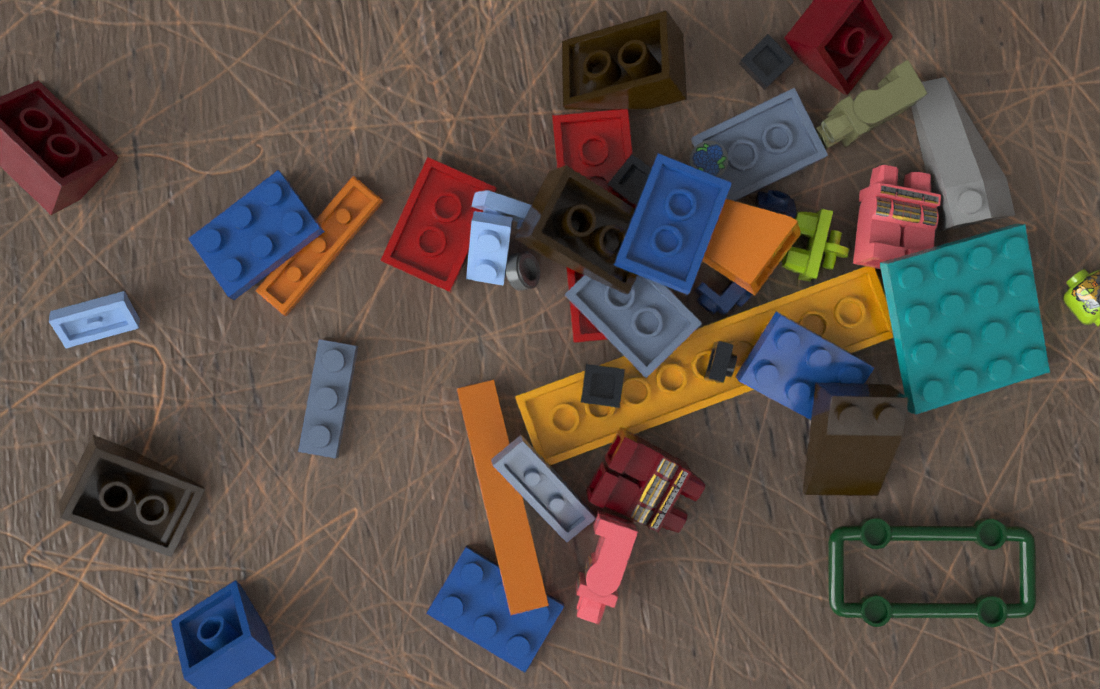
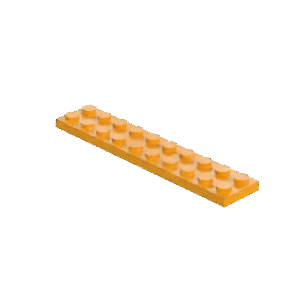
M862 267L698 328L647 378L624 356L599 365L625 369L620 408L581 403L585 371L515 396L534 449L549 465H553L612 443L620 427L636 434L754 390L739 382L735 376L776 311L850 353L894 338L887 300L875 268ZM716 341L733 344L732 354L737 355L733 375L731 378L726 376L724 383H716L704 379L713 343Z

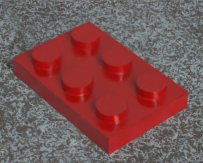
M427 157L380 261L451 293L469 254L471 223L474 211L483 212V210L471 207L475 192L486 190L496 193L497 188Z

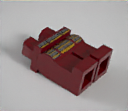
M620 427L604 456L606 462H601L586 489L589 502L601 508H604V506L637 523L648 526L649 529L659 533L663 527L679 533L687 521L688 514L685 510L674 504L680 494L696 502L705 489L704 481L690 470L685 461L677 457L675 458L666 451Z

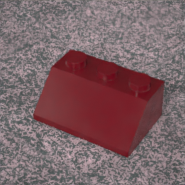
M39 80L0 97V167L50 215L81 200L118 161L119 157Z

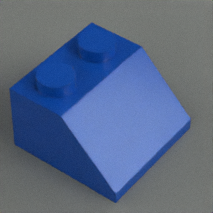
M236 580L171 620L183 677L196 689H228L276 659L266 625L242 586Z

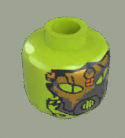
M1083 269L1066 282L1070 289L1065 292L1063 301L1082 324L1089 325L1095 323L1099 327L1100 270L1089 274L1086 269Z

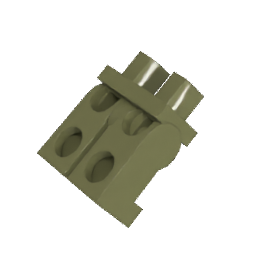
M909 60L894 67L877 84L879 89L862 91L854 99L848 96L828 113V118L823 120L821 126L815 129L825 150L840 141L845 148L864 134L909 110L928 94Z

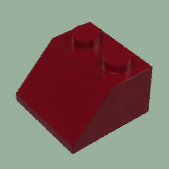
M813 0L784 38L804 65L842 94L848 95L893 36L871 0Z

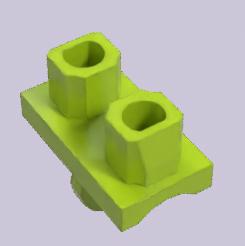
M821 209L816 213L796 212L795 220L798 221L801 236L808 237L806 250L791 247L783 258L782 267L798 273V279L810 282L811 279H817L823 254H825L822 267L831 270L834 269L836 257L848 258L849 248L839 245L842 232L831 230L829 241L826 242L833 211Z

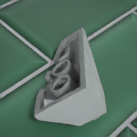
M946 77L921 82L928 94L911 108L927 174H931V192L941 194L940 206L937 207L939 232L1015 216L1007 178Z

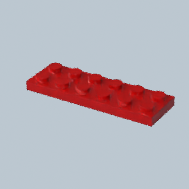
M628 109L553 115L557 168L567 165L636 209L634 205L612 190L608 185L632 154ZM566 267L569 291L584 275ZM570 301L573 343L608 340Z

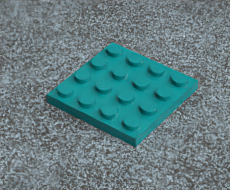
M1025 224L1009 225L880 262L904 395L908 397V412L919 414L1050 372Z

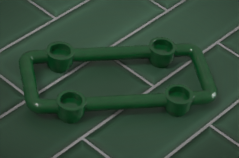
M870 517L861 521L859 525L840 526L832 531L828 541L829 605L832 611L839 617L861 618L865 623L873 627H881L887 624L890 618H975L987 627H998L1005 622L1006 618H1024L1035 609V539L1032 533L1024 527L1004 526L1000 521L991 518H981L973 526H889L884 520ZM844 541H861L862 544L871 549H882L890 541H974L980 547L988 550L1000 548L1005 541H1018L1020 602L1004 603L1000 598L989 594L979 596L974 603H889L885 598L877 594H868L860 602H844Z

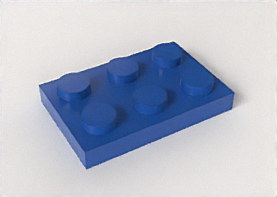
M658 153L614 266L684 294H689L732 183Z
M277 170L188 239L226 295L235 300L325 231L285 175Z
M776 311L735 377L739 382L811 420L816 382L865 384L874 367Z
M466 546L426 614L525 673L564 608V603L546 593L549 606L510 615L499 565Z

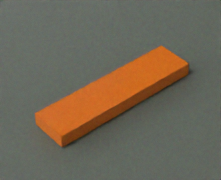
M352 176L316 219L325 232L272 271L255 291L284 316H287L384 201L355 176Z

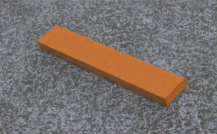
M490 380L457 388L510 615L549 606L523 497L499 473L491 460L509 445L495 382Z

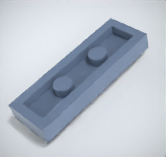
M319 339L298 452L338 458L359 346Z
M522 435L491 459L493 466L566 543L596 519L594 512Z

